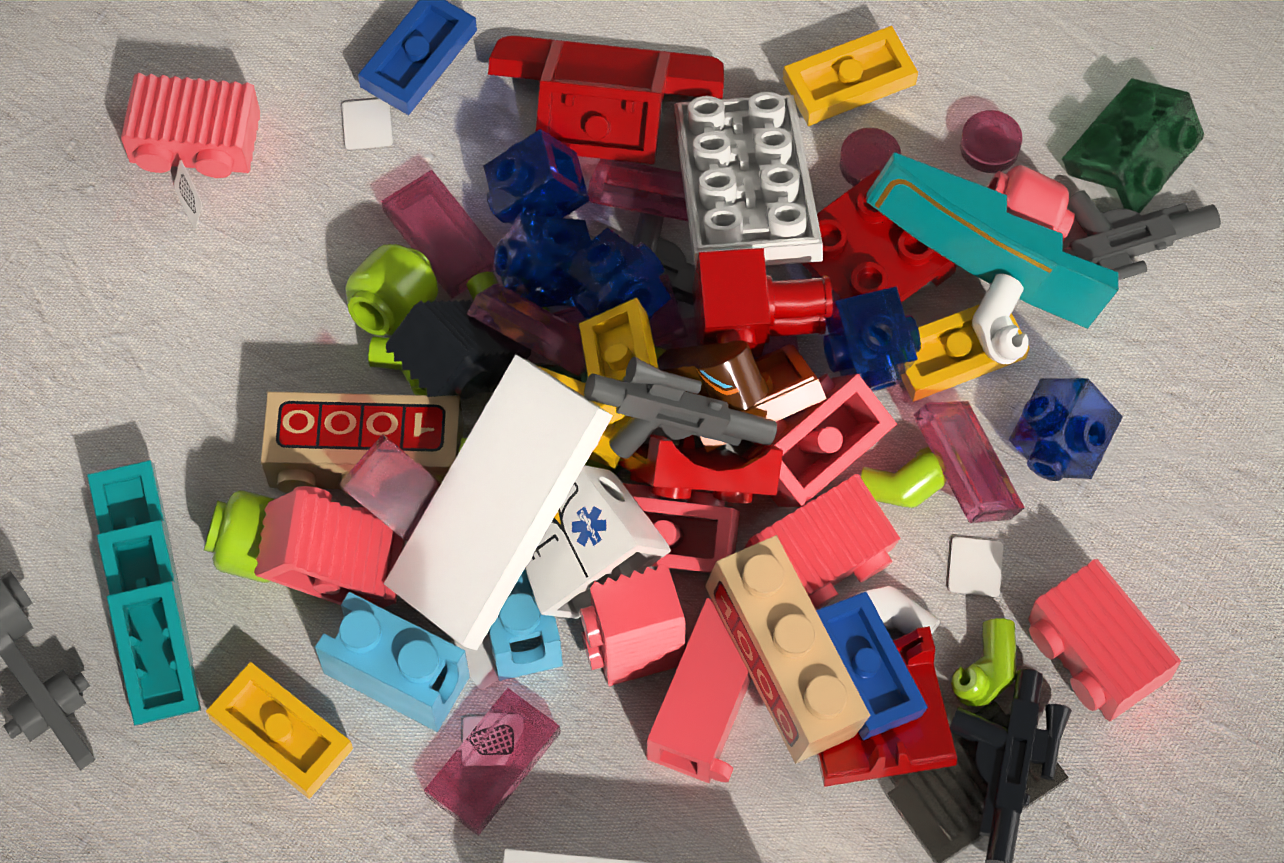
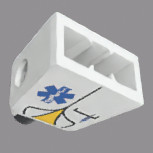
M584 465L567 494L565 502L559 508L534 551L529 564L525 568L541 615L578 619L581 616L580 609L591 606L590 588L594 581L604 585L608 577L614 581L618 580L620 574L630 578L634 570L642 573L646 567H650L671 552V549L614 473L610 470Z

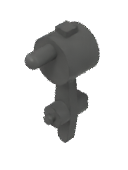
M9 571L0 577V656L22 686L26 695L7 707L13 719L4 724L3 727L11 739L23 732L30 742L51 728L81 771L96 759L67 717L86 704L80 693L90 687L82 673L70 679L64 670L44 683L41 682L14 643V641L34 629L22 611L33 603L18 580Z

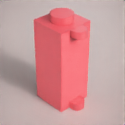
M706 598L648 736L647 760L706 783H710L711 779L726 783L729 782L733 767L719 760L752 678L712 599Z

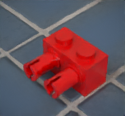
M764 248L699 252L692 287L697 346L743 340L748 343L753 357L756 358L761 357L764 345L769 343L770 337L817 333L818 335H825L826 318L831 317L833 312L832 287L829 276L772 281L771 275H766Z

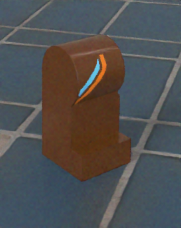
M743 340L668 349L657 359L660 370L701 381V390L697 395L727 402L730 409L738 411L748 409L762 400L769 390L757 368L748 343Z

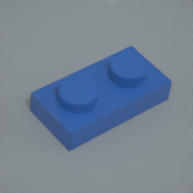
M419 0L358 74L360 88L409 116L476 33V17L446 0Z
M867 591L816 610L871 715L859 730L862 740L920 718L928 707Z

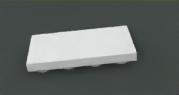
M760 92L750 98L720 100L712 96H702L693 99L691 102L674 104V121L695 271L699 252L764 248L765 266L823 261V243L794 96L779 95L773 92Z
M515 355L386 578L384 585L458 643L477 651L491 625L496 621L501 608L520 575L529 564L534 551L553 518L565 502L567 494L589 456L598 445L613 415L592 401L587 400L584 396L530 361Z

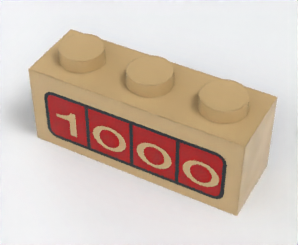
M267 392L261 464L270 488H278L284 493L292 492L296 487L312 486L321 489H341L346 494L359 497L373 496L378 494L380 490L406 491L409 495L418 498H433L459 453L464 429L460 397Z
M775 535L716 561L705 587L795 764L855 737L871 715L778 536Z

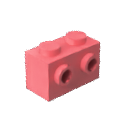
M828 374L820 376L818 379L826 399L787 416L785 419L776 421L777 432L771 445L782 449L783 456L777 496H769L778 507H802L897 425L859 374L833 377L832 379ZM753 442L754 445L741 457L747 459V456L761 444Z
M623 483L671 549V552L651 566L658 567L661 563L671 569L711 573L716 561L736 552L740 511L725 507V501L715 499L713 493L692 491L691 498L686 499L685 503L660 500L661 496L651 492L652 486Z

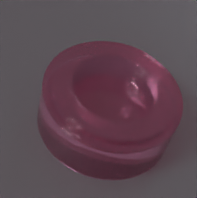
M995 110L978 112L971 116L963 127L960 140L961 155L967 164L978 171L985 173L1002 172L1010 168L1019 156L1023 139L1021 128L1006 113Z
M862 128L852 132L844 140L840 152L839 167L845 180L852 186H855L878 169L881 172L894 152L901 154L897 140L888 132L878 128Z

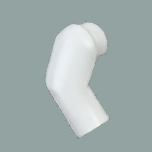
M997 274L972 319V327L988 358L1000 364H1011L1018 358L1023 357L1029 345L1027 334L1019 335V328L1013 324L1010 318V314L1024 288L1018 280L1006 274Z
M891 586L859 591L848 597L850 598L867 591L887 630L897 628L906 635L916 628L930 626L931 633L933 634L940 623L937 617Z

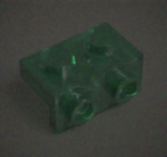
M1131 78L1063 156L1062 161L1069 176L1116 189L1123 208L1140 214L1152 198L1160 192L1163 185L1185 159L1197 148L1204 137V131L1189 92Z

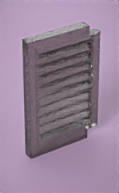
M996 701L975 713L1007 727L1009 714L1006 715ZM953 733L951 735L957 755L956 766L888 776L895 788L889 791L886 797L934 863L947 862L984 837L979 835L987 785L981 780L975 766L977 743ZM1058 762L1056 764L1054 780L1041 778L1042 765L1030 763L1025 793L1030 794L1031 797L1029 805L1023 806V810L1068 781V775Z

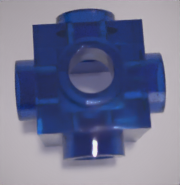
M539 129L521 142L510 146L507 151L483 165L489 187L487 202L491 211L501 222L510 223L531 237L541 231L552 228L559 220L590 201L577 152L542 129Z
M539 214L518 215L504 238L497 243L494 251V268L497 275L502 279L507 301L510 303L531 301L540 307L555 305L574 307L600 271L585 220L546 217Z
M609 228L602 231L559 266L576 293L572 297V301L586 320L634 298L639 300L650 320L658 309L672 299L659 278L665 271L664 267L652 250L642 242L633 246Z
M897 286L837 300L833 303L832 315L826 318L829 334L824 335L823 338L825 357L830 370L833 373L839 371L841 376L859 374L872 392L900 384L903 381L901 374H904L918 360L916 353L921 349V340L915 319L912 315L905 316Z
M1040 378L1031 398L1023 408L1022 415L1009 441L1027 459L1029 469L1044 479L1050 481H1060L1062 478L1092 479L1123 416L1089 378Z

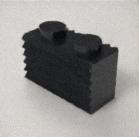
M470 299L466 302L464 300L460 302L457 300L444 302L442 300L439 303L436 300L432 303L429 300L423 303L421 300L413 306L386 343V353H394V362L402 361V371L410 370L411 379H418L419 388H427V397L458 395L461 399H468L476 393H494L514 356L518 355L527 360L532 351L484 299L480 301L476 299L473 302Z

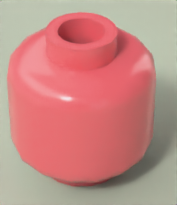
M1023 165L1015 166L1006 174L998 171L994 175L987 188L1007 195V213L1062 233L1063 241L1065 240L1075 217L1074 212L1067 210L1069 203L1067 187Z

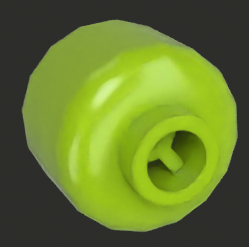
M383 244L373 250L350 275L345 287L348 310L352 319L366 332L379 336H392L414 305L421 300L423 303L428 300L432 303L436 300L439 293L437 278L427 257L416 249L407 248L399 244Z
M238 490L229 497L227 503L217 500L204 545V551L213 553V565L217 570L261 583L271 582L256 576L254 570L258 565L256 558L260 552L258 545L262 540L260 533L264 528L262 521L266 516L264 509L268 502L274 500V498Z

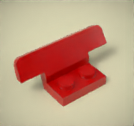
M511 35L500 38L489 57L488 75L540 80L534 152L655 164L664 93L693 97L712 96L723 99L724 64L721 60L712 56Z

